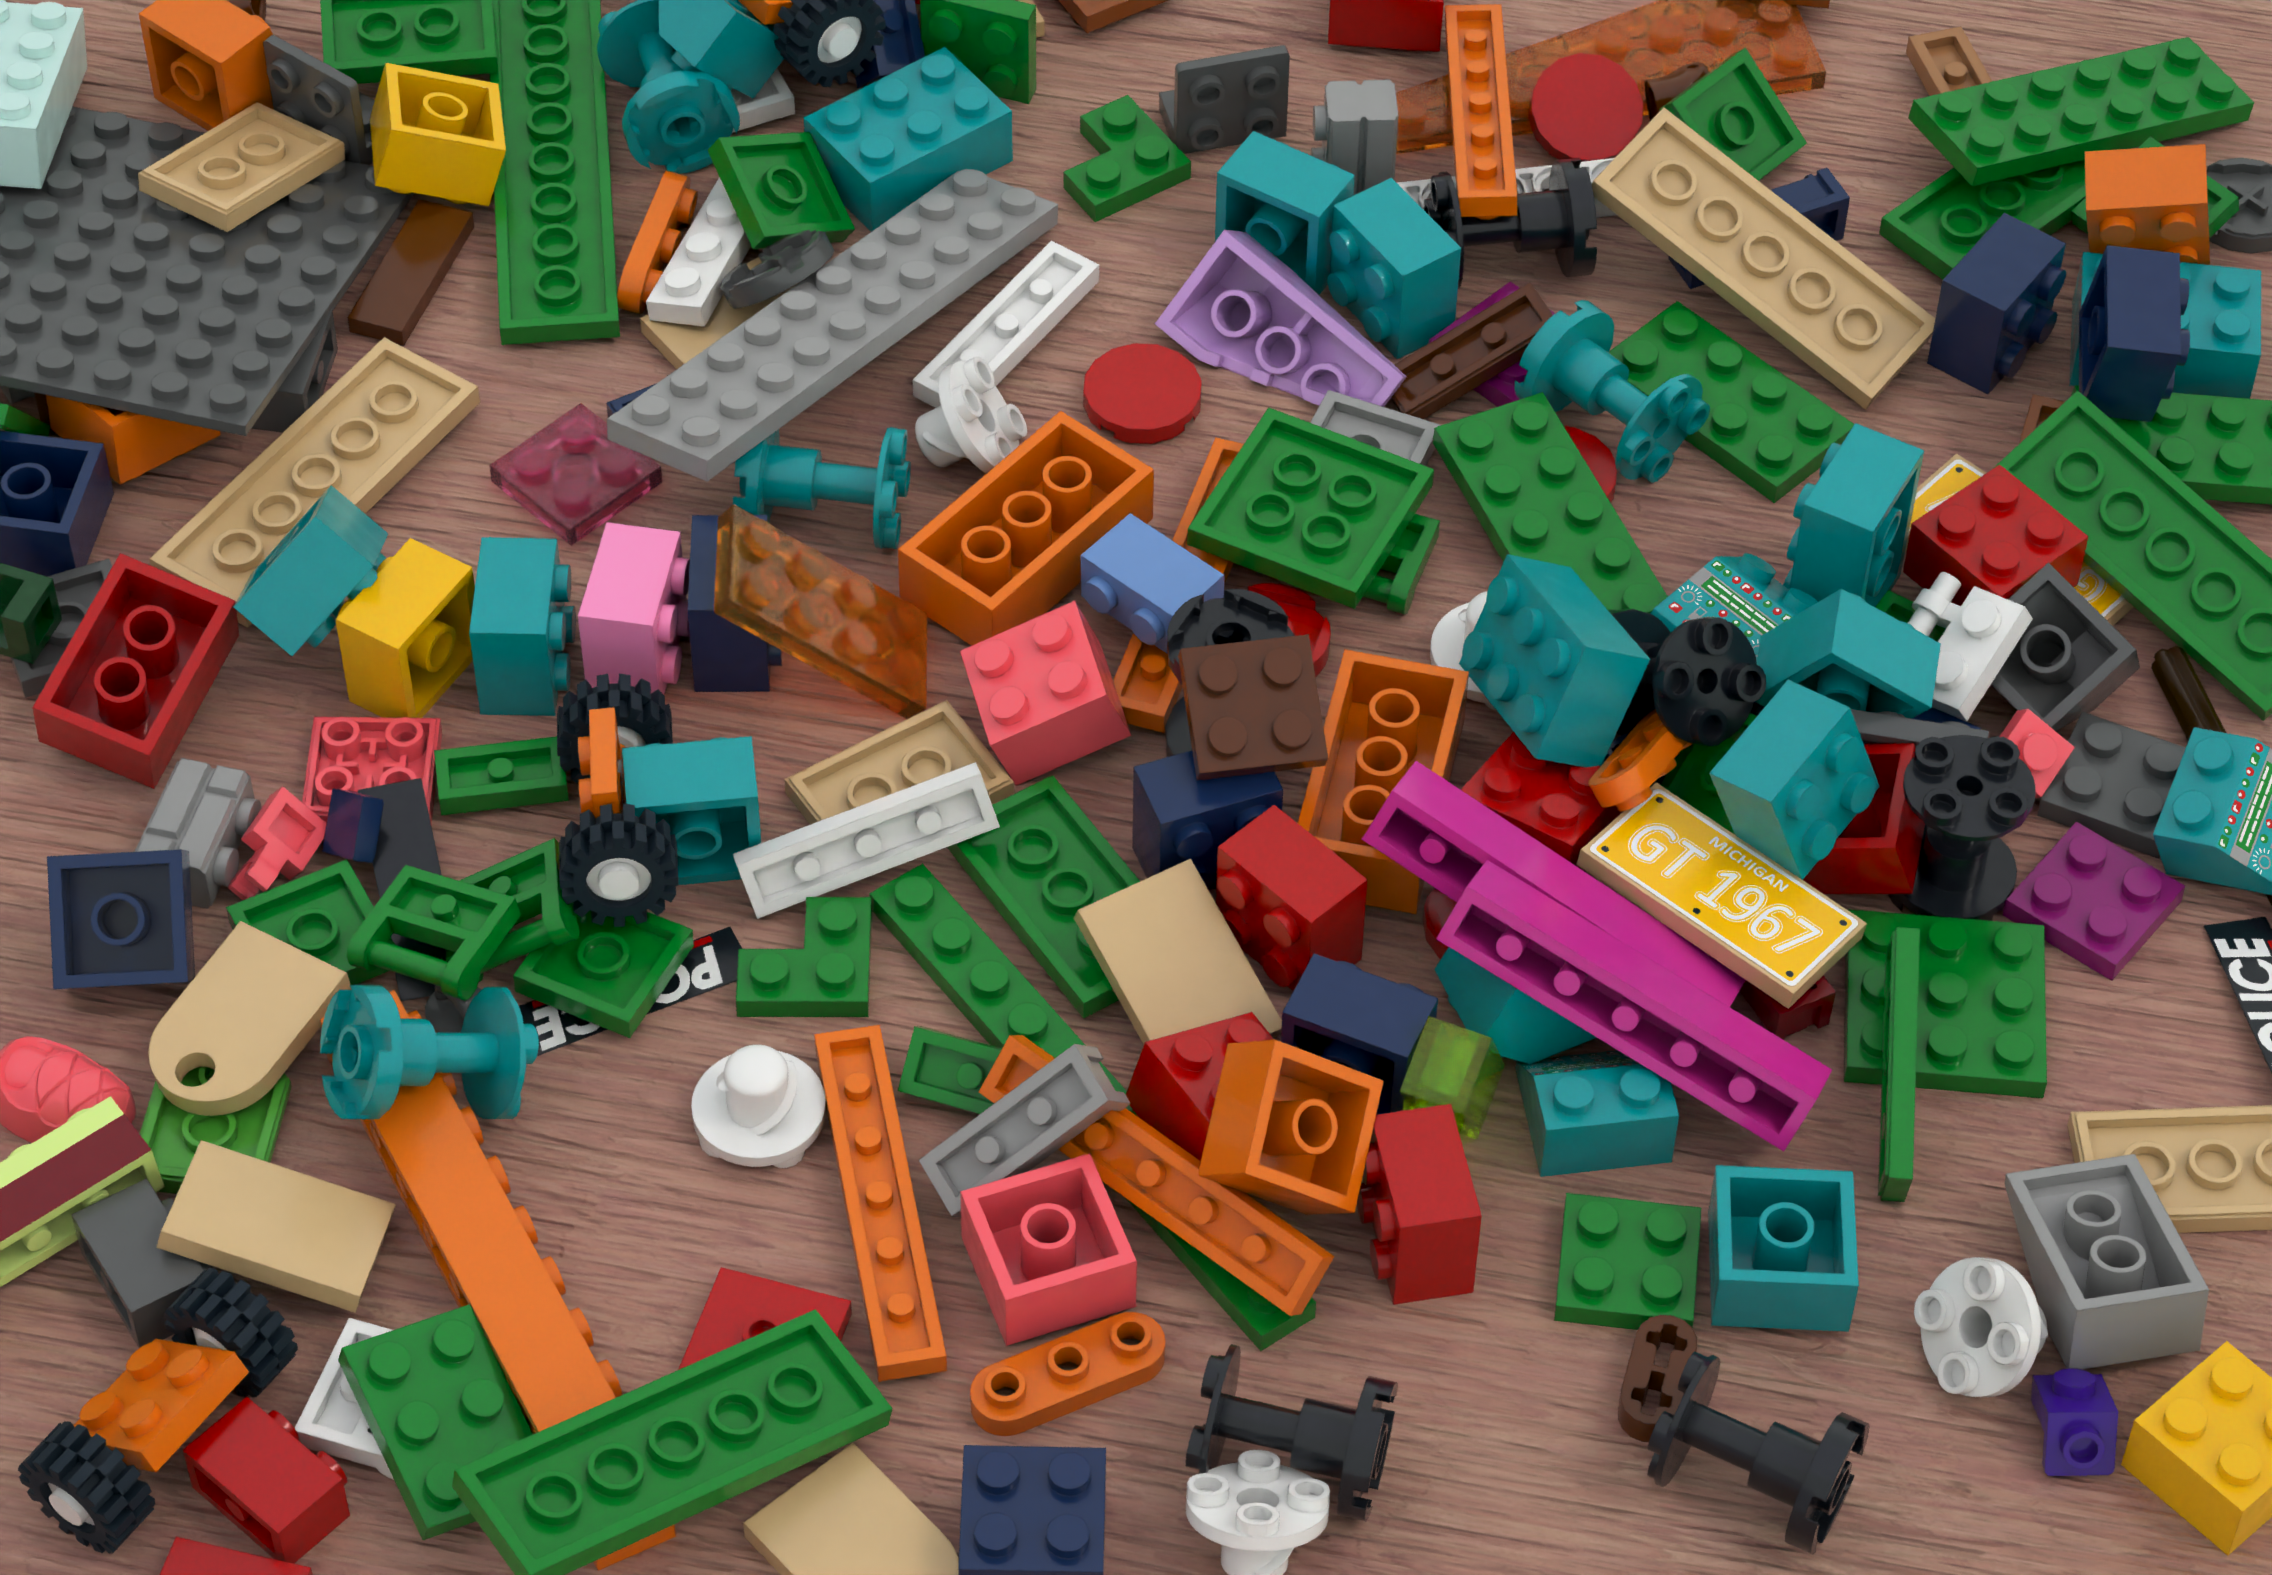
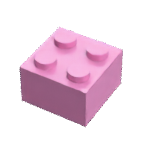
M606 522L578 613L584 676L592 688L597 686V676L608 674L609 684L618 683L619 674L630 675L631 686L633 687L637 685L640 679H644L650 682L651 693L659 689L663 695L667 683H677L682 662V650L678 645L681 636L690 637L687 611L688 599H686L689 588L690 559L682 558L680 532Z

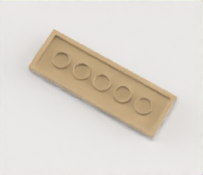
M1664 107L1592 182L1593 194L1597 200L1865 410L1932 337L1935 318Z
M384 337L149 558L150 565L237 601L252 572L330 485L366 514L480 403L478 386ZM237 611L238 623L248 628L252 623Z

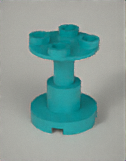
M637 0L618 11L604 15L598 25L600 37L597 43V54L600 64L606 74L613 80L629 87L640 88L628 101L622 118L623 133L632 156L638 163L651 169L650 162L655 165H664L667 171L678 174L693 172L712 164L713 162L707 150L719 137H730L733 129L737 135L740 126L739 112L728 86L722 80L705 72L684 71L671 59L676 50L659 35V0Z
M1581 300L1575 302L1577 305L1575 313L1568 316L1563 311H1558L1544 323L1528 344L1519 363L1528 372L1524 382L1518 383L1515 380V394L1520 400L1543 392L1555 412L1564 409L1572 402L1591 415H1598L1607 411L1626 425L1617 447L1615 462L1617 471L1630 480L1644 477L1649 482L1654 483L1668 472L1673 463V453L1682 444L1686 436L1697 432L1709 416L1710 405L1702 400V385L1692 375L1682 374L1667 380L1647 396L1628 382V367L1609 353L1614 335V322L1612 318L1589 301Z
M893 427L887 428L881 446L878 468L823 463L821 450L779 445L780 435L778 429L736 460L734 477H740L741 497L733 496V515H767L769 525L773 506L814 511L818 499L874 505L873 540L875 548L897 549L901 534V513H895L897 497H907L911 476V462L905 461L908 439L907 430Z
M350 985L352 990H339L333 995L323 1020L320 1054H332L334 1075H322V1081L327 1100L333 1111L340 1118L380 1119L392 1107L400 1086H426L431 1082L435 1073H461L467 1100L479 1117L483 1119H514L517 1116L521 1105L520 1093L524 1083L526 1064H532L535 1061L539 1049V1039L534 1025L523 1023L520 1008L507 987H484L470 1002L461 1033L435 1032L433 1025L427 1019H400V1014L392 995L381 985Z

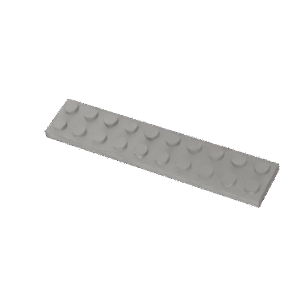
M963 169L955 172L607 418V439L708 482L1057 225L1058 204L1036 196L1028 189L1015 188L989 178L979 170Z

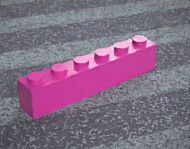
M1418 761L1413 763L1391 791L1362 838L1363 841L1455 902H1458L1466 886L1485 861L1489 860L1729 1007L1746 981L1659 920Z
M1489 860L1485 861L1466 886L1436 938L1446 946L1783 1152L1813 1107L1832 1072V1069Z

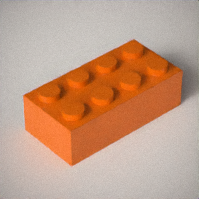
M1059 411L898 548L900 599L971 646L1045 614L1081 582L1080 555L1130 513L1146 524L1153 519L1154 469L1064 412Z
M1344 649L1323 727L1328 761L1325 766L1312 767L1298 824L1367 879L1366 905L1417 914L1425 881L1363 841L1362 838L1391 791L1415 761H1418L1448 782L1450 781L1465 721L1469 672Z

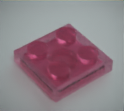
M582 403L489 465L491 482L571 546L662 483L661 466L648 456L608 440L607 423Z

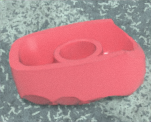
M31 1036L11 1040L0 1050V1124L16 1136L33 1143L65 1124L78 1111L91 1108L110 1096L131 1123L135 1119L136 1107L130 1088L108 1068L99 1065L80 1051L51 1040Z

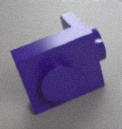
M2068 1368L2059 1370L2054 1375H2032L2031 1401L2044 1431L2042 1466L2048 1476L2112 1474L2115 1469L2118 1410L2102 1374H2092L2082 1369Z

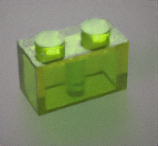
M1428 1016L1400 1093L1410 1110L1451 1104L1459 1134L1477 1140L1505 1064L1491 1037Z

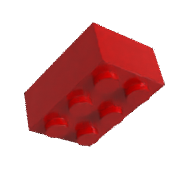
M120 553L32 707L39 742L155 789L239 637L237 610L233 608L236 601Z

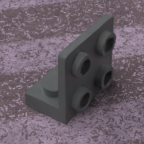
M275 35L268 37L263 42L273 109L344 142L345 161L366 165L372 164L370 115L375 100L359 92L358 84L353 78Z
M1281 45L1178 63L1175 66V90L1159 92V111L1170 140L1184 154L1242 144L1253 131L1271 139L1285 137L1287 131L1290 55L1287 47Z

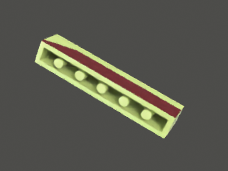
M111 1096L91 1108L78 1111L62 1126L32 1144L20 1146L7 1159L0 1162V1287L78 1240L71 1214L146 1178L155 1193L165 1187L151 1148Z

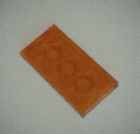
M735 504L718 516L714 597L715 614L906 719L926 710L927 613Z

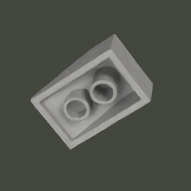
M2135 1154L2006 1174L2005 1187L2037 1300L2046 1317L2048 1333L2067 1369H2088L2200 1351L2209 1288Z

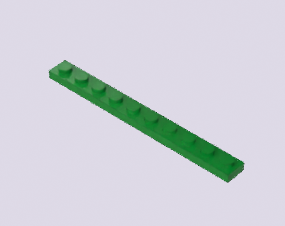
M923 863L869 893L872 912L991 1046L1003 1048L1009 1035H1023L1056 1058L1074 1044L1085 1045ZM1099 1062L1115 1091L1124 1092L1126 1095L1127 1091ZM1128 1105L1126 1109H1128L1137 1116L1133 1109ZM1126 1199L1260 1351L1315 1318L1316 1301L1312 1297L1302 1314L1289 1316Z

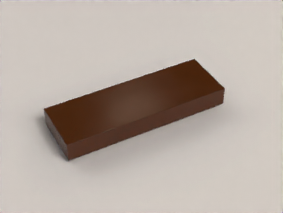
M419 199L347 317L349 331L379 340L385 337L398 345L404 346L474 229L473 213Z
M1531 282L1394 364L1407 377L1391 397V400L1399 412L1421 419L1427 418L1519 362L1532 338L1553 314Z

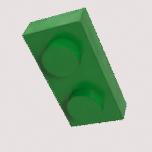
M557 736L434 750L441 815L569 801L566 772L560 766V756H557Z
M914 1026L898 1091L981 1114L994 1104L981 1095L979 1090L1002 1048L926 1027Z

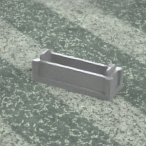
M1079 1044L1072 1045L919 1159L952 1217H961L960 1191L1028 1172L1109 1111H1122L1131 1104L1124 1092L1115 1091L1099 1062L1104 1058L1097 1047Z

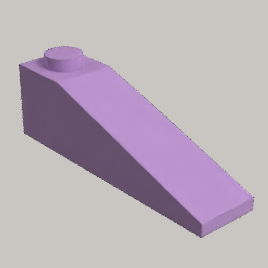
M1224 230L1155 322L1156 326L1199 361L1224 368L1245 376L1249 380L1301 397L1305 401L1320 406L1327 391L1331 390L1384 407L1407 377L1292 269L1247 232Z

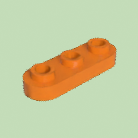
M667 170L664 172L626 260L617 293L618 308L642 314L645 310L646 300L663 273L661 269L664 263H669L681 242L682 233L678 230L680 224L685 223L689 225L695 213L698 191L690 189L691 180L689 176Z
M1654 709L1634 727L1589 779L1588 784L1601 807L1616 806L1620 812L1632 809L1652 795L1653 792L1650 785L1656 779L1673 770L1677 765L1674 758L1681 750L1691 746L1693 743L1676 738L1663 725L1656 709Z
M1123 1312L991 1364L982 1369L975 1376L971 1384L970 1404L973 1419L979 1427L993 1435H1017L1153 1379L1164 1365V1332L1153 1318L1145 1314ZM1137 1339L1141 1342L1135 1345H1127L1122 1343L1121 1340ZM1066 1362H1073L1079 1367L1073 1370H1063L1058 1366ZM1004 1387H1009L1016 1391L1008 1396H1001L995 1393L996 1390Z

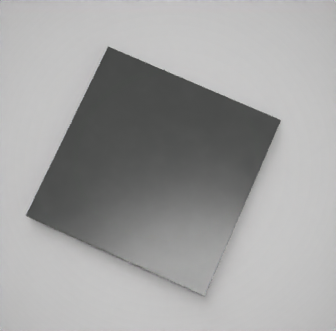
M72 106L42 188L0 186V385L247 436L324 325L331 309H335L414 193L400 194L388 188L375 186L373 166L344 160L226 232L139 191V172L203 135L204 132L184 129L174 123H154L128 118L126 115L118 112L103 113Z

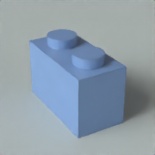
M1131 513L1080 555L1081 596L1085 598L1094 610L1102 614H1109L1131 629L1142 642L1148 645H1155L1165 653H1167V630L1175 612L1185 602L1204 594V602L1214 598H1224V574Z

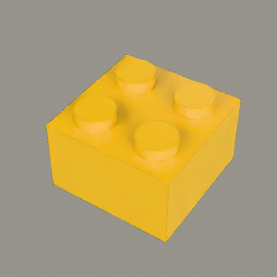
M385 63L370 115L375 186L388 188L400 194L417 193L445 198L456 204L473 203L489 206L506 152L499 84Z
M409 538L393 557H387L379 565L376 571L378 572V578L373 585L364 588L354 599L349 598L343 604L335 619L349 701L380 717L423 718L473 661L469 636L475 591L472 567Z
M2228 1341L2222 1344L2134 1420L2121 1463L2127 1471L2227 1556L2272 1517V1378Z

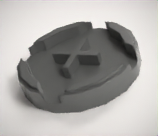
M2248 158L2219 160L2207 167V175L2239 197V211L2210 237L2209 241L2231 251L2244 253L2272 251V165L2261 160Z
M804 230L762 249L763 252L758 254L762 263L751 270L746 263L743 265L740 263L724 277L720 289L729 305L734 309L754 305L784 292L820 269L832 257L835 250L825 232L820 230L818 232L816 230Z

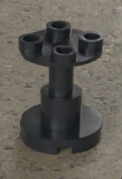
M1580 158L1555 160L1553 162L1550 172L1549 191L1517 194V216H1499L1489 220L1461 217L1456 188L1451 175L1447 171L1440 172L1438 175L1431 177V198L1424 200V211L1461 247L1458 289L1463 280L1464 247L1513 242L1517 253L1555 249L1558 264L1566 277L1586 276L1594 272L1597 247L1586 248V240L1589 237V231L1597 229L1596 208L1590 176L1586 167L1580 168L1582 161Z
M1225 589L1224 598H1214L1204 602V594L1185 602L1171 618L1167 630L1169 667L1182 685L1178 659L1180 649L1295 635L1288 626V616L1282 607L1266 596L1243 589ZM1184 697L1174 705L1165 725L1167 757L1192 750Z
M1627 608L1608 610L1650 658L1616 734L1623 735L1635 727L1654 709H1656L1663 725L1676 738L1697 745L1717 746L1741 728L1750 715L1754 702L1759 700L1765 692L1766 675L1763 669L1757 665L1756 656L1749 640L1737 626L1726 619L1707 616L1687 620L1670 633L1665 624L1652 614Z
M1954 735L1943 738H1926L1919 742L1915 748L1914 757L1905 770L1903 790L1910 809L1925 823L1913 893L1888 894L1892 903L1901 912L1903 905H1905L1911 912L1917 915L1992 921L1993 915L2001 911L2005 906L2006 899L2014 891L2017 868L2011 850L2000 837L2023 824L2033 809L2036 795L2035 782L2031 771L2019 758L2020 751L2018 746L2011 740L1999 736L1987 739L1971 735Z
M1231 1344L1225 1356L1219 1355L1217 1357L1211 1355L1206 1365L1201 1387V1397L1211 1399L1206 1424H1203V1426L1195 1425L1192 1430L1185 1466L1198 1469L1199 1474L1208 1473L1210 1469L1217 1467L1226 1438L1290 1452L1291 1468L1341 1479L1337 1505L1338 1515L1367 1521L1373 1507L1371 1506L1372 1500L1361 1498L1363 1492L1368 1493L1369 1488L1378 1490L1395 1411L1381 1408L1382 1401L1387 1403L1394 1402L1398 1392V1383L1368 1376L1357 1409L1306 1398L1301 1411L1235 1396L1240 1369V1346Z
M1693 1352L1679 1380L1678 1390L1683 1392L1684 1395L1675 1415L1664 1411L1659 1417L1650 1437L1648 1450L1654 1452L1647 1475L1654 1478L1656 1485L1666 1486L1679 1470L1691 1446L1749 1471L1748 1487L1793 1507L1785 1533V1542L1813 1555L1816 1552L1817 1542L1823 1543L1848 1494L1854 1475L1850 1474L1852 1463L1847 1461V1458L1851 1451L1861 1456L1863 1455L1869 1434V1423L1841 1412L1828 1428L1822 1441L1776 1421L1767 1433L1708 1407L1719 1374L1720 1358L1714 1355L1706 1357L1700 1353Z

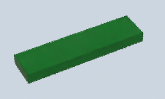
M1896 927V930L1892 931L1885 953L1878 1196H1881V1201L1905 1202L1913 1180L1919 928Z

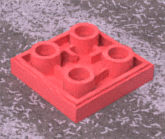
M314 717L302 803L327 823L333 788L358 792L360 789L421 778L432 824L437 782L434 750H440L442 726L440 718Z

